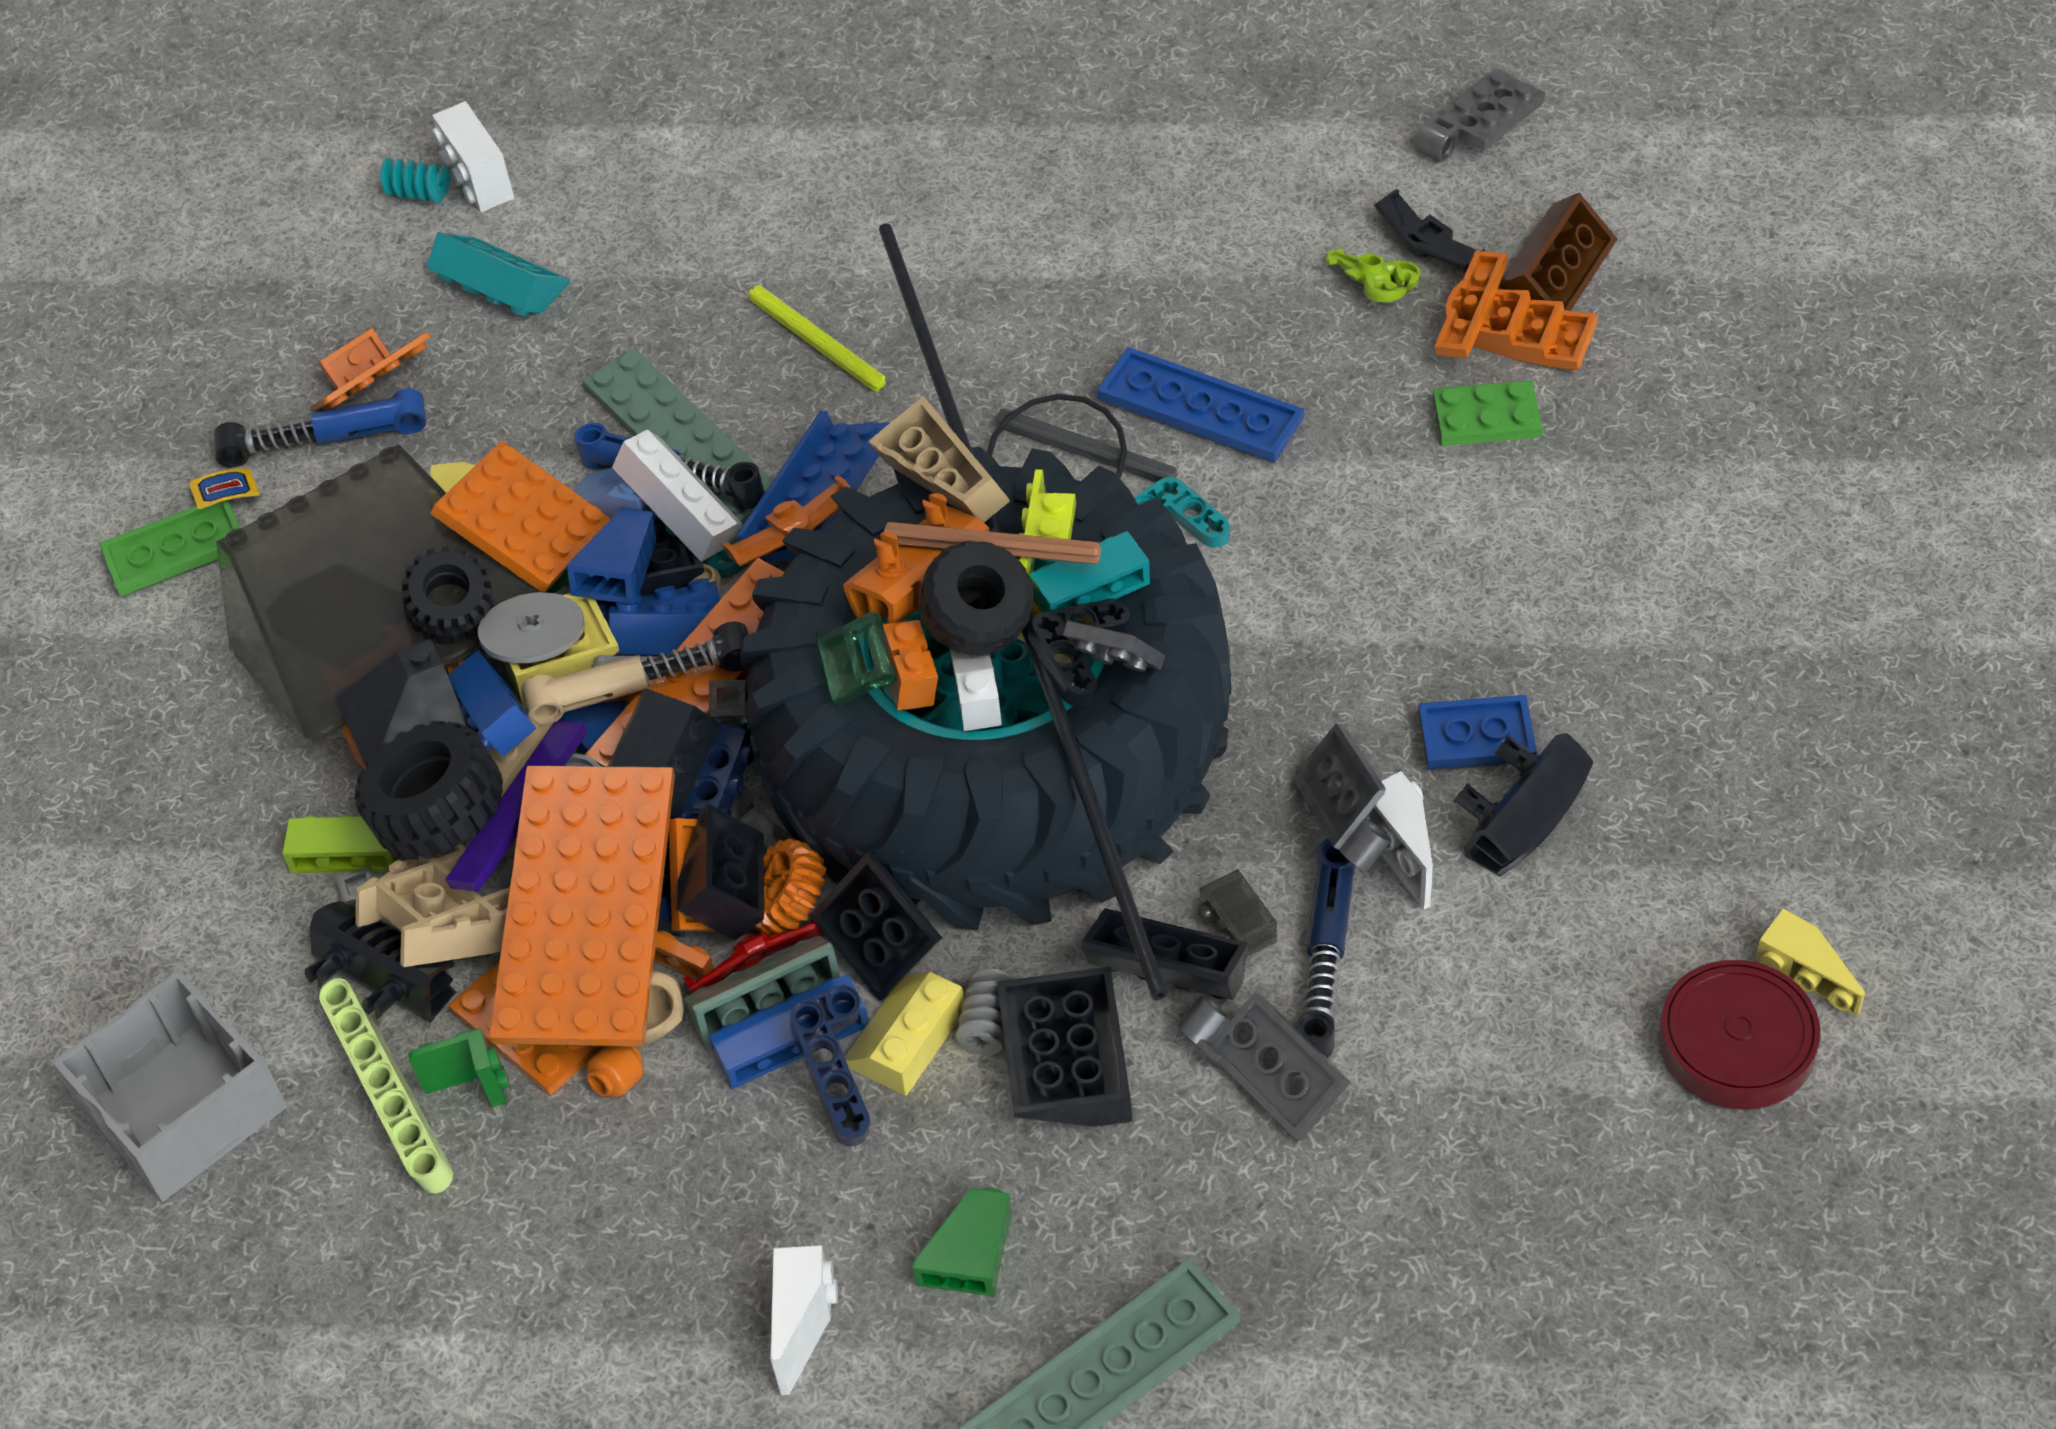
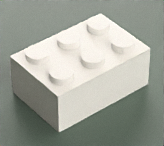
M464 101L433 114L435 128L432 129V133L437 144L442 148L438 152L443 165L451 168L450 172L456 185H463V193L468 203H475L480 212H484L514 199L503 154L467 102Z

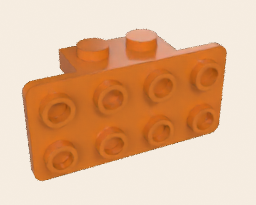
M369 329L318 362V365L335 391L313 404L311 408L313 411L321 407L324 411L334 408L348 399L346 391H349L351 395L355 394L375 381L372 377L373 374L378 379L401 364L398 359L399 357L404 362L425 349L427 346L424 341L431 337L428 331L390 355L374 329Z

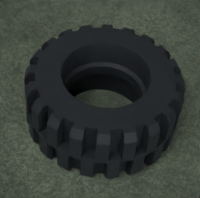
M431 721L430 725L419 724L413 726L411 731H402L395 735L396 738L389 743L386 741L381 745L379 752L375 756L371 755L366 761V769L360 771L357 780L358 785L355 787L354 799L356 800L355 806L358 813L382 847L387 849L389 853L413 860H418L420 856L424 859L436 858V854L441 852L444 854L450 853L455 850L454 847L461 843L465 845L472 840L471 836L477 831L481 832L487 826V819L489 817L493 818L498 808L497 803L501 801L503 792L502 774L479 736L469 727L450 721L447 724L443 721Z

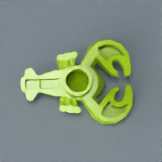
M1341 248L1330 250L1326 253L1325 263L1328 265L1338 264L1344 270L1346 276L1364 285V295L1373 301H1397L1405 296L1407 289L1409 291L1415 288L1421 279L1420 268L1416 264L1405 260L1384 262L1383 256L1371 253L1353 256L1345 254L1344 249ZM1391 276H1393L1396 283L1391 282Z

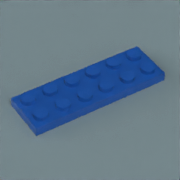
M1130 347L1126 348L1097 390L1099 400L1274 463L1304 419L1303 408Z

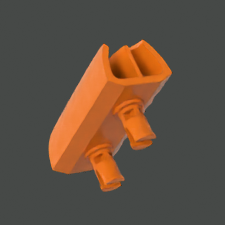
M930 494V502L925 500L922 502L926 519L919 523V525L989 531V527L978 517L947 506L946 497L942 494ZM883 532L880 533L881 541L874 538L877 558L843 584V588L849 604L858 619L870 616L871 622L875 623L888 617L887 624L904 622L920 609L918 608V596L921 582L931 562L944 549L898 545V537L895 533Z

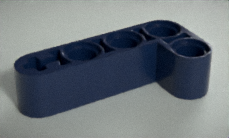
M840 985L796 1003L791 1010L790 1029L836 1138L845 1146L852 1147L863 1143L868 1137L870 1117L834 1034L849 1028L858 1020L861 1003L860 996L851 986ZM839 1000H846L852 1004L853 1009L848 1013L842 1014L835 1011L832 1006ZM810 1014L816 1017L818 1022L811 1028H804L798 1024L797 1020L802 1015ZM823 1048L829 1050L833 1057L828 1062L820 1063L813 1059V1052ZM833 1083H841L847 1088L848 1092L843 1097L836 1098L829 1095L826 1089ZM848 1107L853 1123H859V1128L856 1132H853L851 1127L845 1128L846 1114L844 1110Z

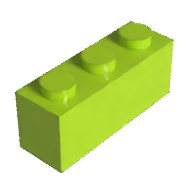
M342 815L339 817L317 818L306 816L304 818H289L282 854L291 873L353 872L369 865L372 871H389V866L399 860L398 856L389 853L387 849L382 847L361 816Z

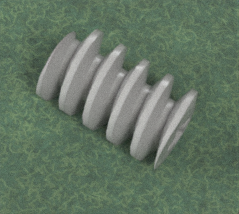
M986 968L977 970L968 977L967 989L964 993L965 1001L962 1003V1014L959 1017V1027L956 1031L957 1041L966 1050L980 1055H994L1002 1050L1003 1047L1000 1041L1004 1039L997 982L1015 979L1011 974L998 969Z

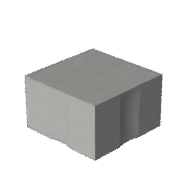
M180 969L134 1001L118 1018L97 1028L52 1061V1064L81 1111L161 1202H164L288 1107L265 1060L235 1028L217 1016L209 1000Z

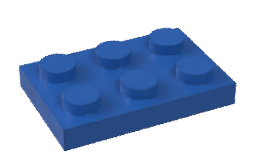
M1526 695L1419 703L1418 713L1427 770L1508 763L1502 757L1495 754L1497 748L1505 741L1508 735L1531 754L1535 755L1537 753Z

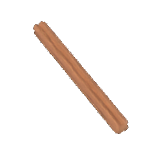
M888 522L884 528V532H893L897 535L898 545L946 549L949 546L964 541H985L1006 549L1015 557L1097 564L1101 557L1100 543L1092 541Z

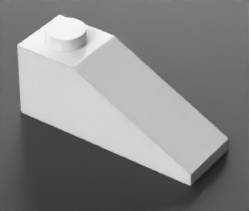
M950 650L964 731L1002 725L999 697L990 654L970 656Z

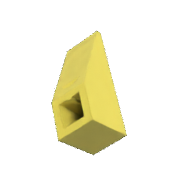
M1783 908L1761 937L1756 960L1790 977L1803 990L1815 992L1829 1000L1835 1008L1841 1011H1849L1858 1016L1863 1004L1865 991L1815 925Z

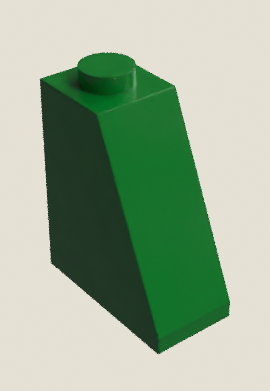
M970 1188L914 1260L912 1269L916 1286L994 1297L1012 1215L1010 1194L1003 1193L996 1188H984L982 1190Z

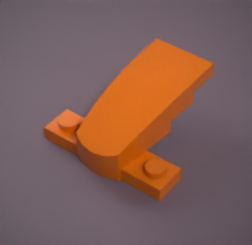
M1475 251L1463 281H1460L1448 296L1446 320L1434 345L1436 355L1468 359L1472 347L1475 346L1527 363L1579 371L1598 324L1597 314L1566 311L1563 301L1531 300L1528 290H1497L1508 265L1507 254Z

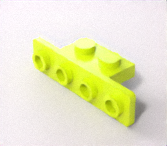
M1035 470L1033 483H1027L1026 501L1029 508H1023L1022 528L1025 530V533L1019 534L1071 539L1076 509L1075 494L1046 493L1043 470ZM1020 557L1017 560L1023 564L1029 576L1034 570L1035 558Z

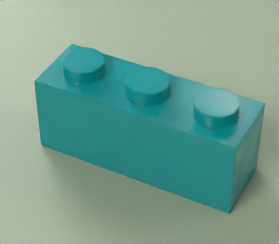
M1128 531L1106 538L1100 542L1101 557L1097 564L1057 561L1050 565L1042 566L1030 573L1029 578L1034 588V603L1041 612L1105 599H1118L1150 584L1149 559Z

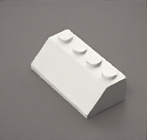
M646 430L623 442L612 468L700 561L724 549L722 544L728 542L733 545L739 541L737 534L744 524L660 437Z

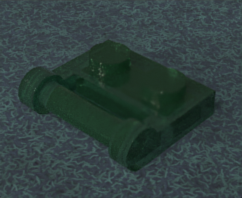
M878 613L865 614L817 639L831 698L839 706L877 687L890 686L897 680L895 668L890 665L881 634L883 623ZM864 635L867 636L875 666L874 669L868 672L858 639Z

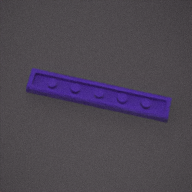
M558 720L552 724L501 798V801L498 802V808L493 818L489 817L487 819V826L481 832L478 831L446 877L445 881L451 889L476 892L481 890L517 837L527 766H565L588 733V729L583 722Z

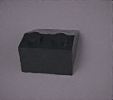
M706 803L702 807L678 879L677 911L735 941L764 919V834L713 805Z

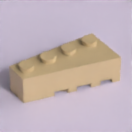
M924 396L868 441L887 465L933 494L944 495L949 504L960 511L978 517L982 522H986L1010 502V499Z

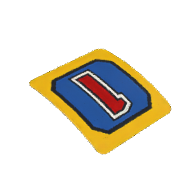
M247 468L218 471L194 479L189 483L198 509L230 499L260 495L252 472Z

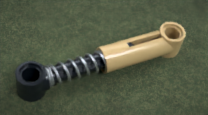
M727 622L717 627L713 632V639H707L704 645L698 642L693 648L685 645L682 651L677 652L673 649L671 654L664 655L661 652L659 657L652 658L648 656L647 660L641 662L640 656L636 655L557 678L549 675L531 677L522 685V694L527 714L534 724L548 725L558 721L564 712L643 691V689H649L648 684L651 685L652 680L659 678V680L663 681L664 676L671 675L675 678L676 673L683 671L685 674H688L689 669L695 668L700 671L701 666L708 665L711 668L713 665L716 666V664H720L727 671L744 670L741 664V643L744 636L749 634L748 629L741 622Z

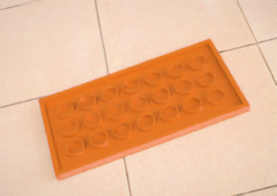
M527 766L489 1035L492 1044L645 1045L675 778L673 768Z

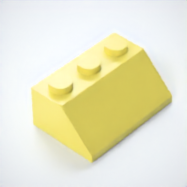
M932 972L907 975L890 992L844 1057L849 1069L907 1096L959 1021V1017L962 1014V1003L964 1002L962 986Z

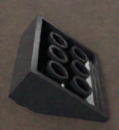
M1111 967L998 981L1014 1118L1093 1127L1133 1122L1131 1096Z

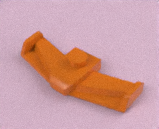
M837 475L834 477L835 483L804 507L795 500L780 503L773 509L772 513L765 516L770 526L769 528L733 545L728 542L722 544L727 556L741 567L785 546L782 540L793 528L814 530L840 510V507L830 496L844 487H851L845 479Z

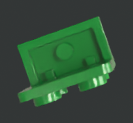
M481 1028L473 1031H463L454 1037L435 1043L422 1044L408 1053L409 1062L426 1094L479 1078L492 1108L507 1103L504 1089L509 1088L510 1084L504 1066H501L496 1047L489 1048Z

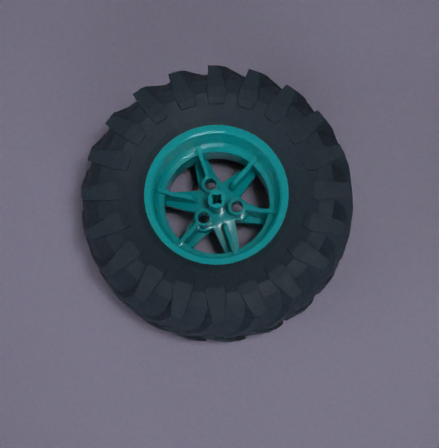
M971 447L974 457L1010 499L1009 503L995 513L1002 533H1025V530L1022 528L1023 508H1029L1026 501L1027 483H1033L1035 470H1043L1046 493L1075 494L1076 509L1071 540L1100 543L1106 538L1128 531L1149 559L1150 584L1115 600L1124 603L1130 611V619L1123 633L1135 636L1165 655L1161 670L1146 667L1145 672H1140L1123 666L1124 662L1114 659L1112 665L1092 659V654L1081 652L1096 678L1097 687L1091 702L1082 707L1072 706L1063 699L1062 701L1122 867L1137 857L1161 864L1174 852L1161 836L1171 827L1181 813H1202L1209 800L1210 793L1201 783L1210 768L1212 760L1221 757L1227 747L1229 729L1223 726L1228 718L1229 695L1231 694L1230 653L1216 582L1197 543L1187 544L1182 530L1169 510L1156 498L1138 505L1131 491L1116 473L1098 465L1083 480L1079 481L1074 479L1066 466L1050 451L1032 448L1022 467L1000 466L981 447ZM893 468L898 484L870 497L849 487H844L830 497L844 513L822 531L793 528L782 540L796 558L791 562L783 576L758 579L752 593L753 602L764 613L758 624L757 631L744 636L741 643L742 668L749 670V676L746 678L747 701L744 703L748 728L751 729L750 742L773 809L793 840L807 843L812 850L818 852L819 856L824 858L825 874L837 885L867 852L871 851L915 905L920 900L925 901L943 919L961 929L978 930L984 907L1005 906L1022 920L1035 925L1052 921L1049 904L1050 898L1078 889L1084 890L1101 903L1115 897L1024 641L1016 639L1010 646L1008 645L1000 652L990 654L999 697L1002 725L964 731L950 649L939 643L932 636L928 628L925 627L919 609L904 622L920 620L928 645L927 651H930L938 675L934 704L939 706L923 718H918L906 710L897 711L889 687L890 679L886 678L879 656L883 624H887L888 617L875 623L871 622L870 616L858 619L849 604L843 584L877 558L874 538L881 541L880 533L884 532L888 522L919 524L926 519L922 502L923 500L930 502L929 495L933 493ZM948 502L946 503L947 506H950V507H953V508L957 509L956 507L952 506V505L949 504ZM1035 559L1033 572L1042 566L1050 565L1057 561ZM1071 620V622L1086 625V623H1084L1081 620ZM1018 714L1033 718L1019 723Z

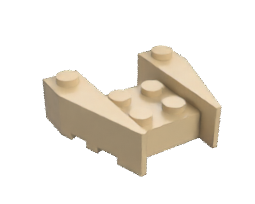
M462 844L454 847L455 850L450 853L444 854L441 852L436 854V858L424 859L420 856L418 860L407 859L404 862L397 860L389 866V872L380 879L372 877L356 888V925L358 927L369 925L387 918L400 929L401 965L403 967L501 952L510 887L481 897L475 891L451 889L445 879L466 850V847Z

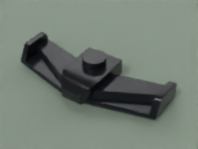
M1395 189L1374 204L1378 212L1382 214L1402 238L1403 247L1417 256L1427 257L1430 255L1461 268L1466 274L1475 251L1479 250L1453 240V230L1431 214L1421 220L1401 197L1398 189Z

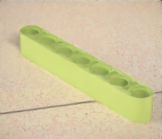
M334 978L328 981L320 990V1003L407 1172L425 1191L429 1193L444 1191L452 1182V1167L372 1015H368L364 1011L362 1006L363 999L346 980ZM433 1167L430 1172L426 1173L428 1169Z

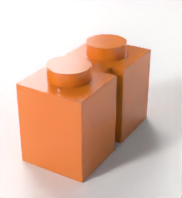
M920 620L883 624L879 656L886 678L890 679L889 687L897 711L934 705L938 675L930 651H927L928 645Z

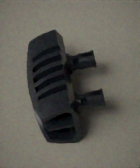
M1568 733L1557 734L1540 755L1538 753L1535 755L1531 754L1510 735L1507 736L1505 741L1497 748L1495 754L1502 757L1521 773L1519 774V780L1499 803L1495 802L1493 804L1471 787L1469 783L1458 793L1453 802L1459 804L1479 820V827L1464 846L1466 858L1501 877L1524 860L1554 830L1579 794L1594 763L1587 752Z
M342 901L325 905L313 913L310 924L312 956L317 961L309 965L304 971L310 983L317 979L318 987H321L328 979L339 972L374 991V993L362 1001V1006L368 1015L375 1011V1019H379L391 1006L397 1004L431 1023L455 995L456 991L450 985L453 982V978L445 971L453 968L454 961L447 960L409 967L401 965L400 929L383 920L358 927L356 925V907Z

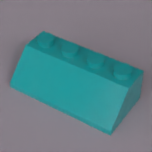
M441 232L436 234L426 267L437 272L438 279L449 283L457 281L462 284L461 289L473 294H479V292L486 294L485 300L498 305L508 304L511 306V312L522 316H528L529 312L542 313L571 281L567 277L477 237Z

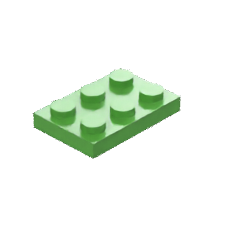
M1533 380L1433 389V401L1441 446L1542 437L1543 429Z

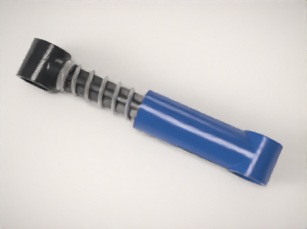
M402 389L393 394L390 399L311 414L312 421L304 422L301 418L298 424H293L292 421H289V425L281 426L278 423L277 428L271 429L267 425V429L261 431L257 427L255 431L250 428L247 430L239 423L226 422L220 424L214 431L215 457L218 464L223 467L233 468L244 465L251 454L257 453L261 448L265 451H268L272 446L280 449L282 444L291 447L293 442L302 445L304 440H309L313 443L316 438L317 444L322 445L396 430L403 434L417 433L426 426L424 397L417 390Z
M600 423L585 424L577 429L574 434L581 461L589 469H599L605 466L612 467L623 442L630 439L608 433L604 425ZM672 449L710 490L715 489L717 492H722L732 497L733 503L740 509L756 507L765 493L759 468L752 462H739L723 470L721 465L714 468L710 462L703 465V462L698 460L695 463L691 457L684 460L679 451Z

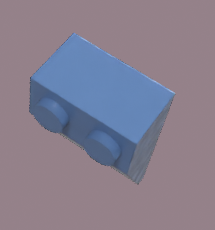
M612 467L587 474L573 489L574 492L591 505L598 507L602 513L611 519L621 508L653 512L654 521L658 518L655 512Z

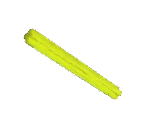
M756 285L753 289H750L748 293L750 301L872 391L878 392L881 388H884L886 385L885 376L763 286Z

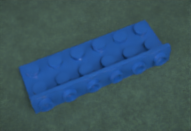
M819 411L738 532V540L741 541L769 528L770 526L765 516L772 513L773 509L780 503L795 500L804 507L835 483L834 477L837 475L845 479L851 489L857 491L879 457V454L868 441L890 423L866 422L862 424L839 423L833 425L828 412ZM841 509L814 530L822 531L838 518L843 511ZM783 546L759 559L765 562L793 561L796 556L786 546Z

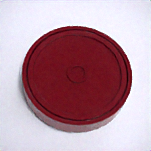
M1721 960L1693 969L1673 986L1662 1010L1659 1046L1663 1060L1673 1077L1695 1096L1726 1108L1758 1109L1787 1099L1806 1082L1814 1067L1820 1043V1022L1812 1001L1805 991L1790 977L1772 967L1757 962Z

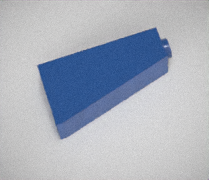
M621 508L567 564L570 594L572 596L631 605L637 602L656 544L653 512Z

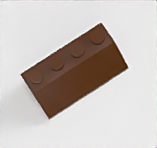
M1576 193L1551 205L1502 277L1498 287L1501 290H1528L1531 300L1563 301L1564 309L1571 311L1618 239L1581 193Z

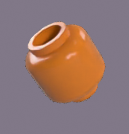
M634 1046L603 1047L588 1061V1074L586 1078L589 1086L602 1097L619 1098L623 1096L643 1077L644 1069L641 1053Z

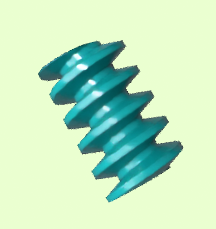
M386 157L382 163L381 185L387 196L395 197L397 195L399 198L408 197L412 200H431L434 203H440L448 193L451 178L449 168L446 165H443L439 172L438 165L434 163L428 168L426 162H420L416 167L415 161L409 160L405 166L403 159H397L394 163L390 157Z

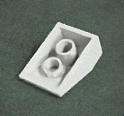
M1400 771L1381 781L1386 788L1385 793L1365 818L1379 826L1390 837L1391 842L1382 852L1381 856L1422 908L1426 909L1430 907L1433 863L1424 813L1423 794L1419 786L1414 781L1410 782Z
M822 1246L774 1248L771 1363L781 1395H789L831 1319V1304L838 1303L837 1279H834L832 1261H826Z

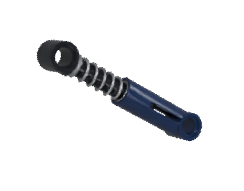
M1329 838L1324 840L1318 849V863L1307 944V953L1310 956L1309 962L1311 965L1308 970L1310 978L1307 980V987L1309 989L1305 993L1307 999L1304 1003L1305 1010L1298 1018L1296 1029L1326 1058L1333 1053L1335 1045V1021L1330 1007L1335 1004L1332 995L1336 993V990L1333 988V984L1337 982L1334 973L1339 970L1336 962L1341 960L1345 953L1352 884L1355 874V865L1332 845ZM1331 886L1336 887L1334 905L1329 904ZM1315 1034H1317V1035H1320V1036H1322V1037H1320V1038H1312V1037H1309V1036H1310V1035H1315Z

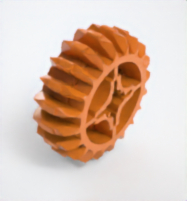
M788 838L786 841L779 840L775 847L770 846L764 856V919L753 927L758 932L765 931L770 936L791 929L799 928L800 921H806L809 911L815 908L814 903L816 899L821 897L820 888L825 884V880L822 877L826 873V868L823 866L824 858L819 856L818 852L812 850L807 843Z

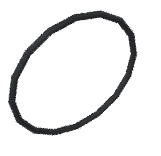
M1053 394L1031 399L1008 413L991 435L987 453L992 457L997 437L1012 418L1033 405L1055 400L1085 403L1104 413L1117 430L1121 448L1116 475L1119 478L1122 476L1128 452L1123 428L1106 407L1087 397Z

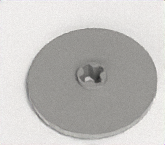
M529 593L507 599L490 609L487 615L480 621L478 637L483 650L495 659L509 663H533L555 657L572 647L581 637L585 621L581 608L570 598L554 593Z

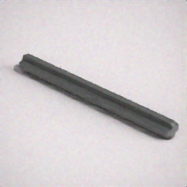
M1000 409L996 416L997 427L1006 415L1012 412L1011 410ZM1018 414L1004 428L1005 430L1116 468L1118 466L1121 448L1052 424ZM1130 451L1127 452L1124 471L1156 482L1165 477H1177L1176 467Z

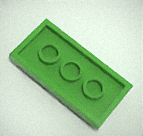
M228 500L203 509H198L197 506L99 543L120 597L248 548Z

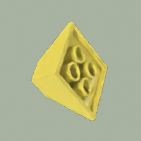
M570 593L562 595L579 605L585 621L581 637L568 650L539 662H504L514 691L522 706L526 707L522 694V685L529 678L537 675H549L557 678L592 668L595 657L599 655L613 656L619 651L618 643L595 599L572 596Z

